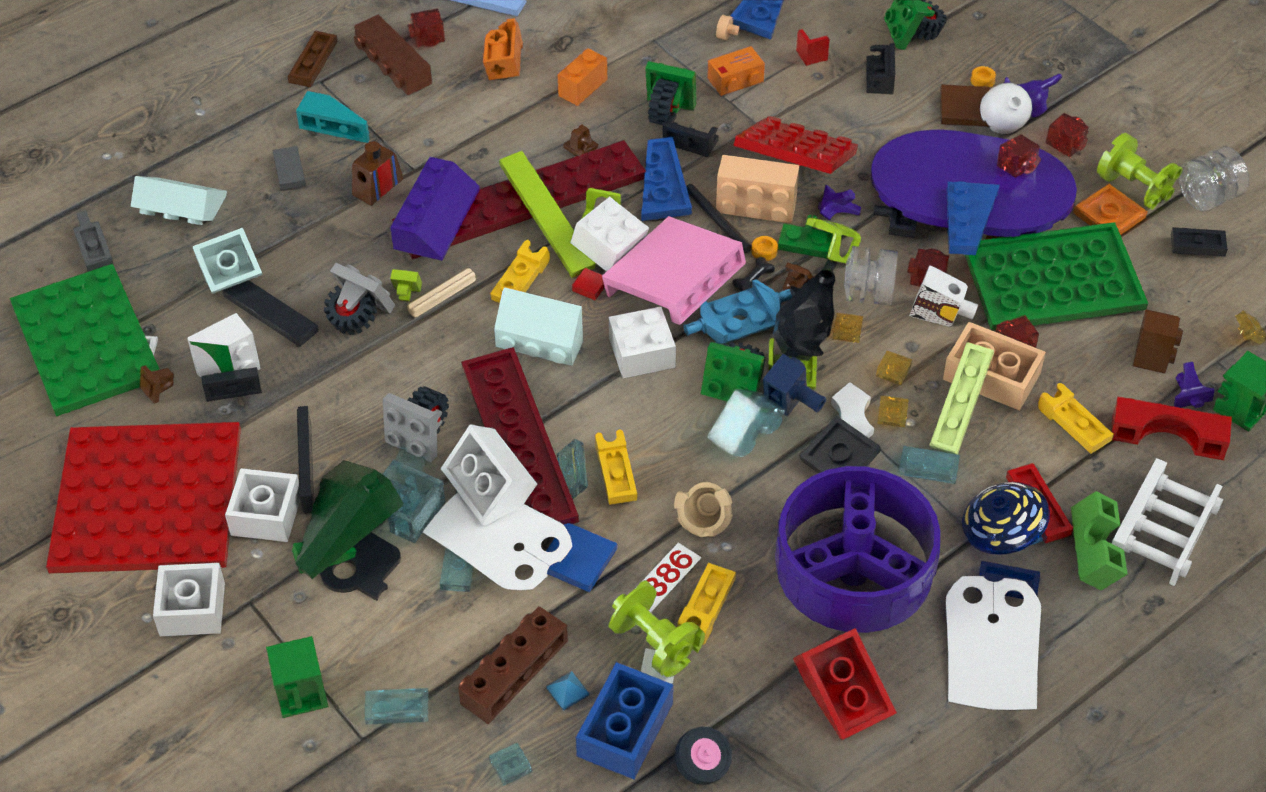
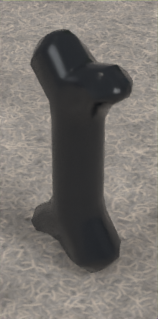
M758 257L756 258L755 268L746 277L734 279L732 284L735 288L741 289V291L752 288L753 280H757L764 273L774 272L775 267L773 264L767 263L766 258Z

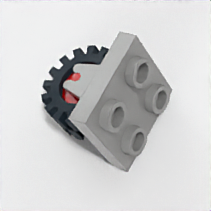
M338 263L334 264L330 272L343 288L341 289L337 285L334 287L337 291L336 293L331 291L328 293L331 299H325L324 304L327 307H324V312L327 314V319L337 330L343 334H346L347 331L349 335H354V330L361 333L363 332L361 327L365 326L366 329L370 327L369 320L374 322L375 317L373 314H377L376 307L389 314L392 312L395 304L389 297L390 293L381 286L382 282L372 275L365 277L360 274L361 272L349 264L345 267Z
M426 386L419 387L418 391L412 393L413 398L409 397L408 400L391 393L387 394L383 398L385 442L432 462L438 456L437 434L440 432V425L443 426L445 423L443 421L444 417L448 415V412H446L449 408V404H447L448 398L446 395Z

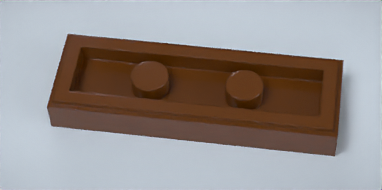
M314 31L289 73L288 82L312 87L338 42L337 35Z

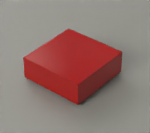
M587 268L582 271L572 284L573 292L592 300H596L605 288L602 274Z

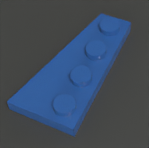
M742 0L730 16L733 17V25L739 26L742 30L772 39L784 0Z
M964 181L947 183L949 254L976 255L984 229L988 223L990 212H992L995 199L998 196L1000 185L966 183Z

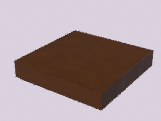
M941 84V124L991 127L987 124L986 120L983 121L980 111L982 98L990 90V87Z

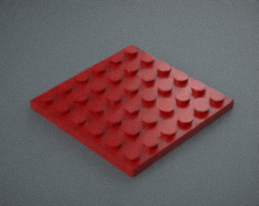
M240 423L70 427L46 564L48 573L158 570V566L204 563H219L221 568L227 567L230 531L225 514L236 481L241 434Z

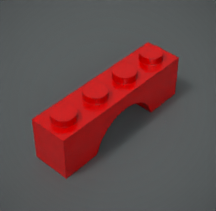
M1117 397L1111 423L1112 440L1138 445L1149 434L1166 432L1184 439L1191 446L1196 456L1224 461L1230 444L1232 417L1132 398Z

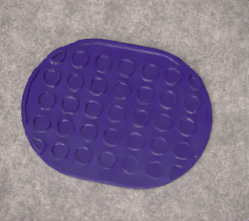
M923 130L899 136L879 149L871 166L872 186L877 190L879 198L890 208L895 207L903 212V216L912 220L948 228V182L964 181L966 183L1000 185L998 196L995 199L987 226L983 232L984 235L1017 237L1021 236V233L1033 231L1036 234L1052 228L1056 222L1066 219L1072 211L1076 199L1077 188L1073 175L1060 160L1048 152L1019 141L961 131Z

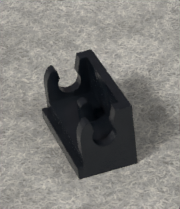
M895 44L872 45L870 51L880 52L881 54L878 56L868 55L866 57V93L893 94L895 83Z
M671 114L662 125V138L673 137L675 148L709 157L719 140V135L715 134L718 128L713 126L708 133L698 131L695 128L678 125L677 122H674L677 115Z

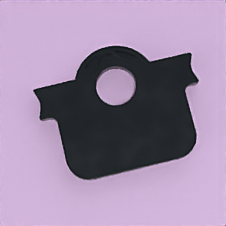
M370 532L353 546L356 549L355 557L342 562L351 563L356 567V572L353 576L347 579L337 578L333 572L339 564L328 566L320 573L321 580L328 589L338 593L359 590L378 601L380 594L388 589V585L383 581L400 563V550L393 544Z

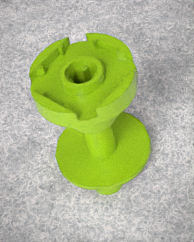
M1127 133L1116 137L1112 142L1115 145L1111 152L1105 150L1098 163L1097 173L1100 177L1111 182L1121 175L1129 181L1137 179L1149 187L1144 197V206L1150 210H1153L1162 199L1168 201L1175 191V188L1172 186L1181 175L1183 168L1175 163H1170L1157 174L1145 166V159L1136 154L1138 147L1136 138Z
M644 580L628 595L621 594L617 597L612 605L615 611L608 627L618 634L630 630L637 624L647 633V643L656 650L652 659V667L661 676L664 675L666 678L672 677L691 662L687 657L692 650L698 653L703 645L705 633L694 622H686L676 627L666 618L659 620L649 610L655 601L656 589L647 580Z

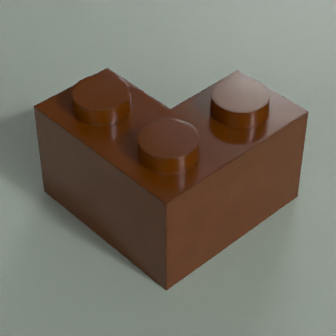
M1145 310L1133 367L1165 374L1168 364H1174L1178 349L1174 345L1180 346L1183 330L1178 328L1180 322L1178 316Z

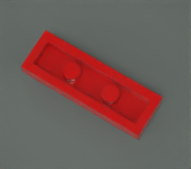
M1034 463L1008 470L1006 475L1008 482L1026 486L1010 484L1011 487L1020 489L1012 488L1019 495L1020 498L1018 499L1023 507V496L1027 497L1028 504L1024 509L1032 522H1034L1040 508H1042V518L1036 528L1045 544L1072 536V525ZM1026 490H1029L1032 493L1033 498H1031L1028 495ZM1033 491L1040 496L1041 502L1038 501ZM1033 504H1035L1037 507V512L1033 517H1031V510Z

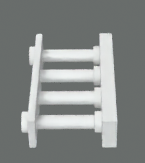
M1156 458L1119 527L1112 544L1127 553L1130 551L1173 569L1169 584L1175 586L1179 576L1185 578L1191 567L1192 561L1188 560L1211 513L1217 515L1223 499L1219 498L1222 486L1217 484L1211 497L1168 479V475L1164 474L1167 462ZM1164 489L1205 508L1201 516L1198 517L1157 499L1158 496L1154 495L1156 490L1162 491ZM1153 509L1194 527L1190 538L1147 520V516L1144 515L1145 511L1151 512ZM1135 530L1138 532L1143 530L1184 548L1180 558L1178 559L1137 541L1136 537L1133 536Z

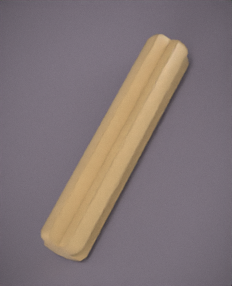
M466 268L407 305L409 314L417 318L476 281L475 273L470 268Z

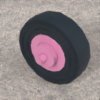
M700 726L687 731L679 739L675 748V762L678 771L685 779L694 784L708 785L719 781L728 772L732 762V750L728 740L721 732L711 727Z

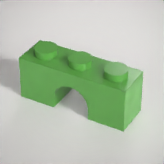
M1095 491L1072 506L1071 514L1080 580L1099 590H1103L1128 574L1124 550L1106 541L1108 535L1114 529L1121 526L1117 501Z

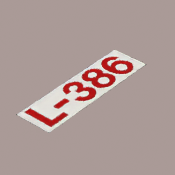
M680 543L676 544L644 579L656 589V598L649 610L650 612L656 608L702 557Z

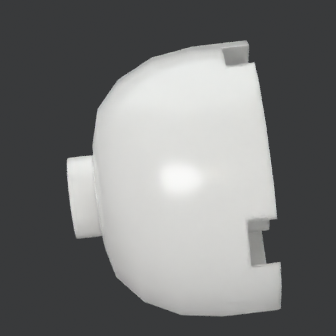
M1013 83L999 84L991 88L982 98L980 105L981 117L983 121L986 120L987 124L991 126L989 128L992 131L1000 134H1011L1022 128L1030 118L1032 112L1031 99L1028 93L1019 85Z

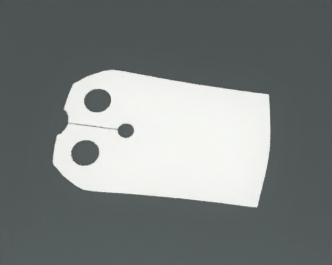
M459 493L455 494L439 510L423 531V533L464 559L499 586L510 590L534 589L548 576V568L553 563L561 562L572 548L570 535L563 524L525 504L488 525H482ZM547 537H555L559 540L560 545L557 550L546 552L541 548V542ZM516 543H523L524 549L522 551H515L514 545ZM523 564L530 565L534 570L532 577L526 580H520L515 576L516 568Z
M962 576L954 583L946 596L948 702L993 710L1037 709V670L1041 604L1038 597L1025 581L1003 578L999 582H994L993 612V582L986 580L984 576ZM968 587L978 588L982 592L981 601L974 604L967 602L963 597L964 590ZM1010 590L1019 591L1024 597V602L1018 607H1012L1005 602V594ZM996 614L999 617V621L997 623H990L988 615Z

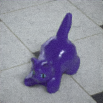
M1061 74L1043 81L1032 80L1016 84L1021 86L1031 99L1032 112L1030 117H1038L1046 112L1049 87L1061 80ZM1008 77L1005 78L1004 83H1012Z

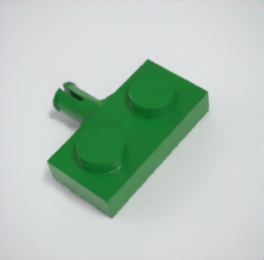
M808 215L807 220L812 218V215ZM783 224L778 242V250L828 259L827 255L833 233L817 230L815 227L805 224V227Z

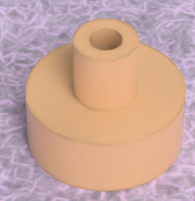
M726 15L720 17L716 30L717 38L727 40L730 34L738 35L740 27L733 25V17Z

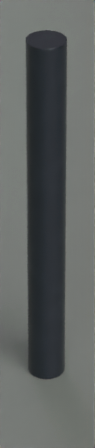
M688 184L686 187L689 196L731 239L742 242L744 253L750 252L752 245L693 184Z

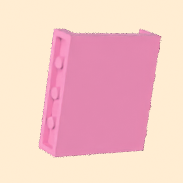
M668 216L602 275L608 297H611L618 290L627 292L669 309L671 321L681 325L744 266L746 261L742 242Z

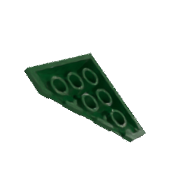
M343 460L321 478L320 490L314 501L311 520L306 527L302 541L303 546L300 555L297 557L296 566L308 577L314 579L399 510L404 503L390 479L375 469Z

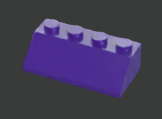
M429 157L390 227L393 249L443 261L480 190V186L454 162Z

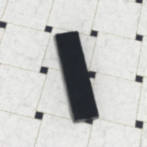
M250 280L223 290L226 299L299 347L319 332L317 324Z
M300 406L297 409L299 497L304 514L311 513L314 505L312 427L308 406Z

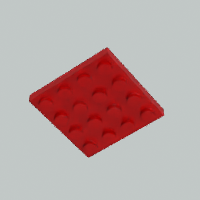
M767 116V118L741 132L735 137L734 146L828 174H832L856 155L858 144L852 143L850 138L842 136L833 138L828 136V133L825 131L814 130L812 132L805 130V126L801 124L781 123V119Z

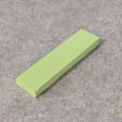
M969 342L966 343L931 439V448L958 455L992 361L994 350Z

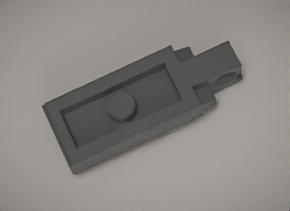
M87 211L76 213L80 226L75 227L73 230L87 271L113 264L99 221L91 223Z

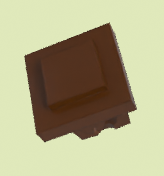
M582 124L577 129L571 131V138L563 144V148L574 156L596 150L598 143L591 139L589 129Z
M787 262L785 267L788 275L782 289L784 291L790 289L791 286L801 288L803 284L813 278V275L808 269Z
M146 365L142 366L140 389L154 404L158 403L160 393L173 387L174 374L168 368L151 372Z

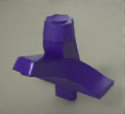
M825 185L823 198L818 204L820 214L827 220H830L834 214L840 212L859 216L861 213V207L851 202L856 198L853 190L849 189L836 193L828 185Z
M1193 362L1184 363V372L1177 374L1176 377L1182 391L1175 396L1174 407L1183 408L1192 405L1194 408L1203 407L1204 403L1213 401L1215 390L1214 388L1202 385L1196 374Z

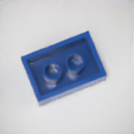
M616 662L576 736L577 757L635 780L673 705V684Z

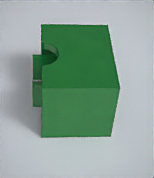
M1247 351L1223 374L1224 379L1227 381L1222 382V386L1217 392L1224 395V397L1216 399L1213 410L1220 415L1232 417L1233 423L1249 432L1266 414V361Z
M313 636L267 646L266 650L282 718L328 708Z

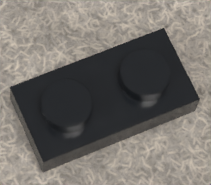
M1172 227L1170 234L1172 253L1226 256L1228 248L1226 232L1224 230Z
M257 367L201 376L207 402L262 393Z

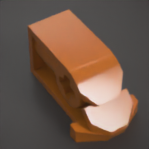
M515 18L507 19L506 22L499 26V29L489 31L485 37L483 64L489 80L520 76V59L523 43L520 28Z

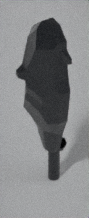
M827 259L824 268L816 276L803 284L801 288L791 286L792 298L776 314L773 336L782 354L789 358L795 357L800 361H809L812 356H822L824 353L819 345L830 336L835 315L833 287L836 279L833 271L837 261Z

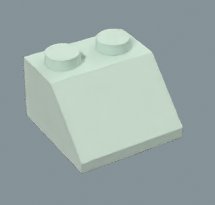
M243 228L192 246L212 294L262 275Z

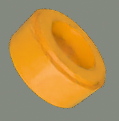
M986 66L976 67L971 74V83L974 86L992 87L995 83L996 73L993 69Z
M760 236L753 240L751 252L754 258L764 257L766 261H770L777 256L778 244L775 239L769 236Z

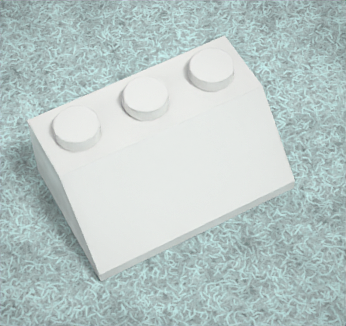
M469 425L441 467L443 473L482 525H488L522 507L537 485L493 428Z

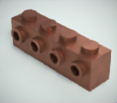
M379 14L354 25V42L357 48L362 49L370 61L375 62L380 67L382 73L388 75L393 80L398 89L401 88L407 95H410L432 84L431 66Z
M540 606L532 613L526 614L521 620L519 627L512 634H507L502 639L500 646L492 654H488L482 659L477 670L472 675H467L463 678L458 688L460 705L489 725L568 642L567 624Z

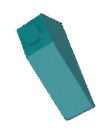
M307 91L296 109L299 129L365 143L370 141L367 121L330 95Z

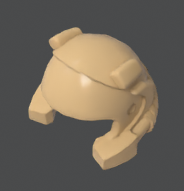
M701 482L694 485L688 493L678 491L676 494L674 509H677L679 523L688 532L700 538L715 537L728 527L733 516L731 496L725 488L722 489L717 484Z

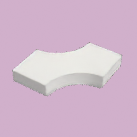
M849 382L832 397L831 404L838 411L842 420L868 438L874 434V427L869 424L864 413L870 404L871 397Z

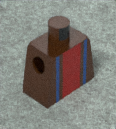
M375 141L366 143L365 152L352 164V195L370 206L403 180V174L396 154Z

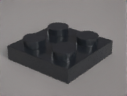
M836 415L799 456L802 462L817 473H821L828 469L844 466L867 467L881 452V448L877 443Z

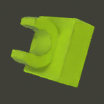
M392 269L390 280L394 289H397L396 294L399 295V300L410 301L411 291L421 292L422 280L418 272Z

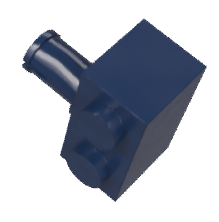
M782 354L763 378L765 402L787 417L799 401L818 413L827 400L825 396L820 395L807 386L806 368L795 357L789 358Z

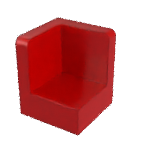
M803 29L798 30L796 52L806 66L828 60L830 39L828 36H823L810 40Z

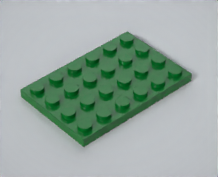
M1115 222L1039 232L1036 234H1024L1017 237L981 240L976 255H965L992 331L1146 310L1148 306L1147 298Z
M113 264L10 298L56 417L139 388L142 366L146 365L151 372L160 370Z

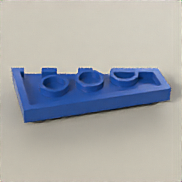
M673 137L648 140L641 221L662 219L668 216L692 215V205Z

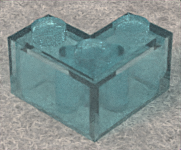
M735 389L707 437L732 456L745 457L755 447V439L759 433L772 434L780 427L783 420L782 416L786 410L761 392Z
M394 459L383 472V475L390 479L404 505L388 518L389 529L391 533L416 543L425 528L446 502L444 484L442 480Z

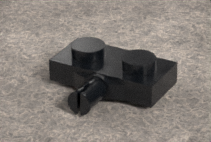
M875 205L873 216L889 217V235L915 238L917 221L903 216V212L895 207Z

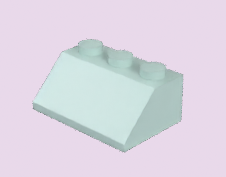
M135 176L131 207L140 208L139 213L155 216V212L164 213L163 218L179 220V216L188 218V223L203 225V221H213L227 195V191L158 177Z
M504 287L494 328L496 347L502 349L514 347L516 352L527 354L531 357H539L573 366L583 344L582 306Z

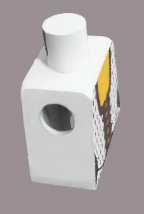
M929 266L909 316L945 326H952L957 314L973 319L978 304L964 299L968 288L966 283L933 266Z

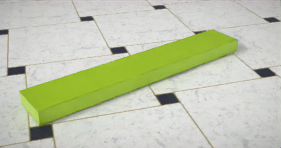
M523 151L499 159L500 167L571 278L579 276L585 268L589 270L595 269V262L571 244L574 233L573 228Z

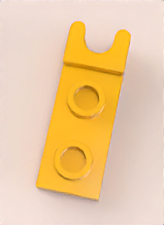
M525 240L517 251L516 258L490 293L491 300L500 303L504 287L526 293L538 274H542L549 263L550 254L548 248L544 246L538 252L532 253L529 248L531 245L530 240Z
M1057 384V392L1054 397L1046 392L1041 394L1038 401L1039 410L1049 420L1054 419L1090 454L1112 441L1113 433L1074 398V393L1064 384Z
M621 429L616 431L617 438L612 442L604 440L602 433H596L595 448L609 505L637 501V490L626 449L624 432Z
M708 563L687 607L685 606L678 620L677 627L686 622H694L704 631L705 639L703 645L706 644L717 616L736 579V572Z

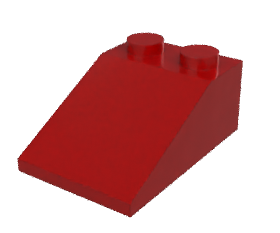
M856 628L793 658L806 687L841 740L897 714Z

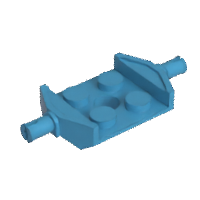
M753 280L752 288L709 303L705 301L700 306V318L697 321L684 324L683 328L687 336L702 330L704 334L707 333L716 343L725 344L774 327L776 314L780 310L781 303L791 299L792 295L790 289L778 293L760 281ZM737 315H741V316L746 317V319H744V320H739V319L733 318V317H735V316H737Z

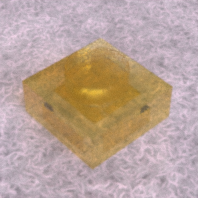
M1244 310L1235 316L1240 324L1238 330L1246 340L1252 339L1259 345L1266 341V333L1255 317Z
M836 313L833 340L859 343L863 316Z
M886 351L877 368L876 377L902 385L911 368L912 359Z
M881 396L877 424L905 428L909 399Z

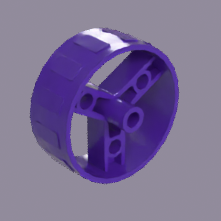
M844 466L818 473L797 486L787 498L778 522L775 551L778 581L786 597L796 609L812 621L823 626L844 632L856 628L858 633H870L891 628L904 622L917 612L928 597L933 578L936 576L940 556L941 539L937 515L929 501L916 487L903 478L887 471L866 466ZM843 508L841 533L791 551L787 541L798 526L824 511ZM874 511L891 517L906 527L920 544L926 563L875 535L876 520L874 518ZM840 577L847 585L859 586L866 582L868 578L886 588V590L853 592L826 584V582Z

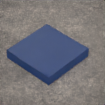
M571 523L564 524L570 535L572 548L561 562L553 563L548 568L547 574L590 592L617 551V543ZM554 538L546 552H553L558 549L560 542L557 538Z

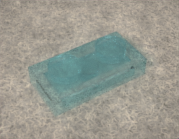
M577 439L572 440L557 453L558 463L572 499L584 492L588 487L584 443Z
M903 446L899 475L955 484L960 455Z
M428 688L366 691V724L429 722Z

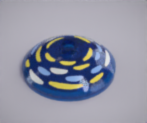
M1021 482L999 483L984 489L968 503L962 517V528L967 540L976 549L988 554H1011L1029 547L1042 536L1050 520V509L1045 496L1037 488Z

